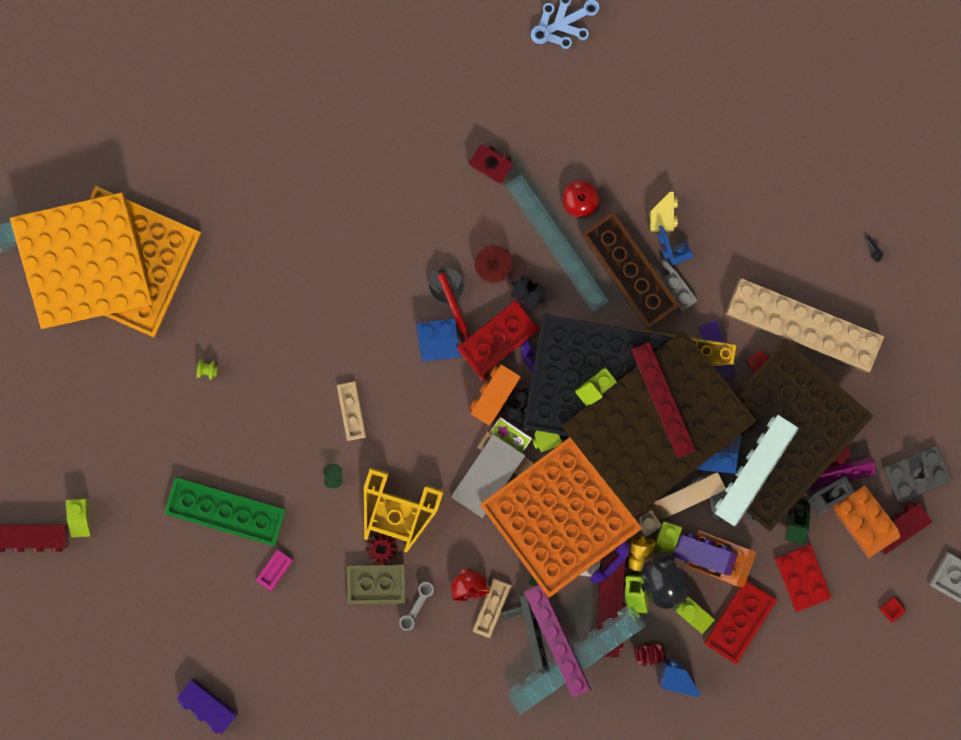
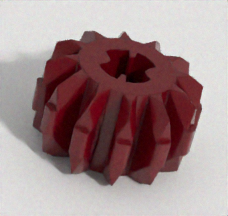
M379 533L380 539H378L373 534L372 538L375 542L368 540L367 543L372 547L365 548V551H372L367 556L368 559L375 556L374 564H376L378 559H380L381 565H384V559L391 563L389 555L394 558L397 556L394 552H391V550H398V546H391L396 540L392 539L389 542L390 536L387 535L383 539V534ZM377 545H385L387 547L385 551L387 552H378L377 549L379 547Z
M661 641L644 642L634 647V658L640 666L657 665L667 659L666 648Z

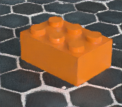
M503 365L494 367L489 375L492 377L489 384L484 383L479 391L482 393L479 400L474 399L469 407L472 410L471 415L489 426L520 379L519 375Z
M865 485L833 506L836 516L868 559L900 538L898 528Z

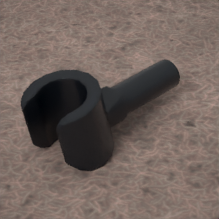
M869 236L865 237V240L874 251L870 257L875 262H879L883 257L882 250L874 245Z

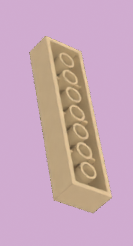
M742 278L738 280L725 312L726 316L864 372L871 371L884 339L882 335Z

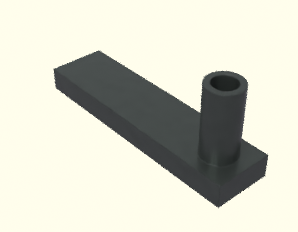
M526 596L519 597L521 603L501 610L504 620L524 615L535 669L542 674L550 672L540 626Z

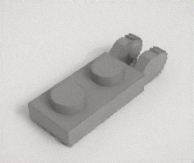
M663 259L661 261L662 265L670 274L664 277L658 267L654 266L653 269L680 307L678 308L680 311L683 312L698 300L676 270H673L668 261Z

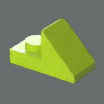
M605 367L575 392L586 406L591 405L603 397L602 394L617 381Z

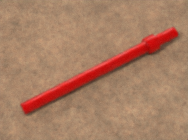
M445 272L440 273L437 276L465 341L470 337V334ZM486 374L481 378L479 377L480 381L487 379Z

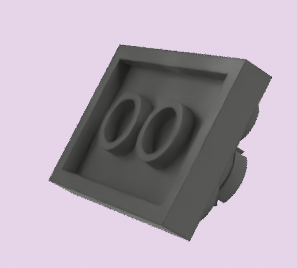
M936 445L883 468L897 503H902L952 481Z

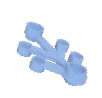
M560 0L555 22L549 26L547 24L549 16L554 12V6L551 3L544 4L540 24L532 29L531 39L537 44H544L549 41L560 45L563 49H569L572 44L569 37L561 38L551 34L559 30L577 36L579 40H586L589 36L587 29H579L568 24L586 15H596L599 11L598 2L588 0L584 4V8L564 18L567 6L570 5L571 0L566 4ZM550 6L552 11L546 12L545 7ZM588 6H594L595 10L593 12L588 11ZM585 31L587 35L583 38L580 37L579 33ZM538 32H543L544 36L542 38H538L536 34ZM568 40L570 44L564 46L562 42Z

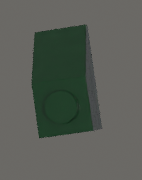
M800 499L789 511L785 526L786 541L804 544L810 524L811 505L807 500Z

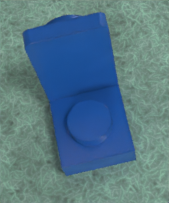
M658 226L660 233L657 236L660 244L664 245V248L661 250L665 260L669 259L671 265H675L693 258L692 251L686 241L671 247L663 226Z

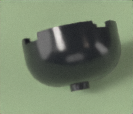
M666 549L649 555L643 561L640 577L643 580L641 589L651 602L660 608L671 609L687 602L685 597L688 596V589L681 569H678L675 563L672 562L674 557Z

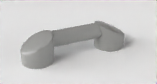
M423 582L418 588L420 595L409 615H405L400 619L399 625L403 630L409 631L415 627V618L425 600L434 594L435 589L432 583Z

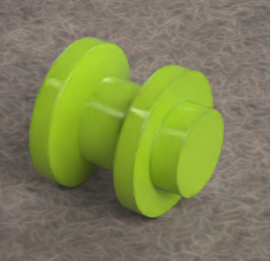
M199 359L197 378H201L202 375H208L209 380H213V377L218 375L219 365H215V361L206 364L203 359Z

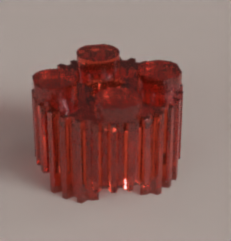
M489 245L485 249L482 248V251H479V254L476 255V262H474L475 272L478 273L477 276H480V279H483V282L487 281V283L491 282V284L493 282L495 284L497 282L501 283L502 280L505 281V278H508L507 275H510L513 261L510 253H506L507 250H503V247ZM489 261H498V268L494 267L493 270L489 268Z

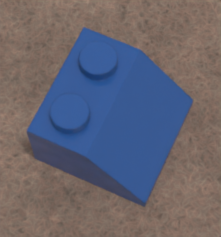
M455 319L417 323L422 362L460 357L459 351L456 348L458 347Z
M742 435L733 439L700 465L697 470L736 474L739 469Z
M669 659V662H663L658 683L662 689L700 697V692L679 661Z

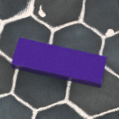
M717 320L698 327L702 339L725 343ZM733 364L713 366L723 379L737 374Z

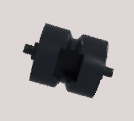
M522 275L519 282L512 281L511 284L515 288L511 294L513 298L519 301L524 300L525 304L532 309L535 308L538 302H545L546 299L543 298L542 294L546 287L539 283L533 284L532 279L525 275Z
M513 388L508 396L509 400L505 401L500 411L506 414L507 422L510 419H515L521 423L524 418L528 400L527 388L521 391Z

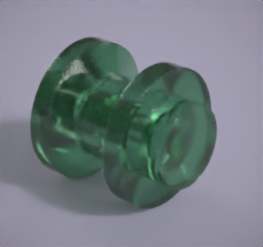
M330 464L323 469L324 485L326 487L335 489L342 485V468L339 465Z

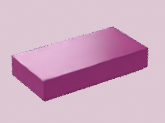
M277 549L256 581L272 591L294 559L280 549Z

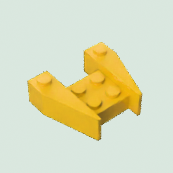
M370 467L364 485V539L367 540L370 531L373 530L407 541L404 552H408L438 511L444 490L426 484L420 503L383 492L389 472Z

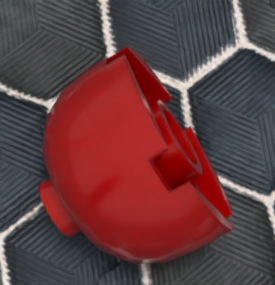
M576 180L565 187L562 194V205L564 210L572 217L586 218L597 210L600 196L597 188L592 183L585 180Z
M471 568L461 570L460 574L454 578L451 584V593L455 602L467 601V598L474 597L473 600L489 594L490 591L485 576L478 571H472Z

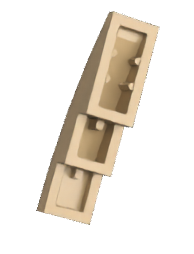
M715 472L656 500L650 507L658 521L726 490V487L719 473Z

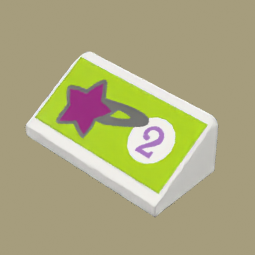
M501 417L490 431L492 435L496 434L521 452L524 451L532 439Z

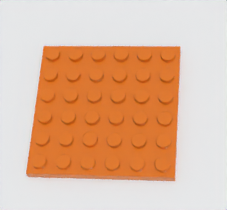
M570 437L480 504L548 598L642 529Z

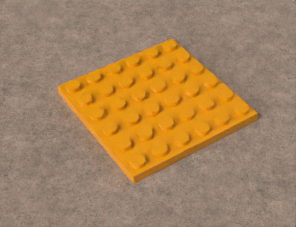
M95 186L90 199L113 193ZM125 199L153 304L104 316L155 338L201 236V232Z
M124 192L10 218L41 329L153 304Z

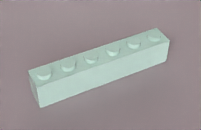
M779 415L776 418H771L767 425L769 427L767 433L760 435L756 442L759 444L755 451L753 449L750 451L746 458L748 460L745 467L741 466L736 473L738 478L735 483L731 482L725 490L728 494L724 500L720 499L715 506V509H717L715 514L733 526H737L799 429Z

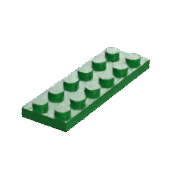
M175 477L164 514L275 547L286 509Z

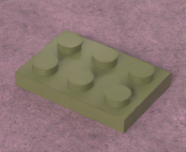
M405 564L347 565V604L405 603Z

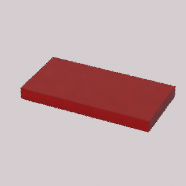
M514 300L456 348L481 378L539 331V328L520 304Z
M746 581L744 588H738L704 641V644L734 664H737L777 602V599L749 581Z

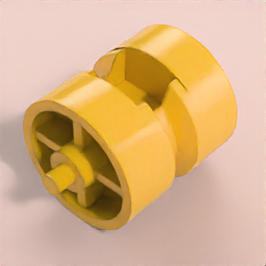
M645 536L631 539L630 553L632 555L629 556L628 563L630 569L640 573L643 561L655 552L654 540Z

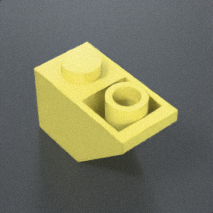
M669 192L649 212V232H660L658 226L661 225L666 232H672L674 227H677V216H674V208H677V196H674V192Z

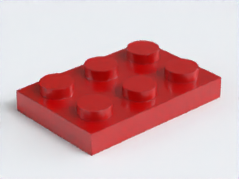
M810 544L774 558L795 612L831 599L830 592Z

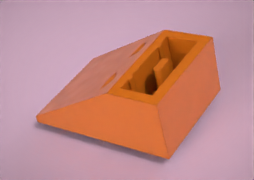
M698 530L697 540L702 542L704 539L715 542L714 546L721 548V545L733 548L732 552L738 555L731 576L687 562L686 566L744 588L757 552Z

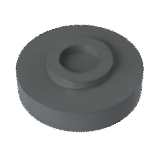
M441 267L435 270L428 282L431 296L438 302L448 303L437 276L445 272L455 300H458L465 288L461 273L452 267Z

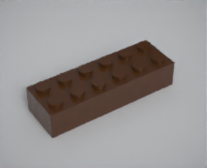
M614 212L581 234L646 329L680 307Z

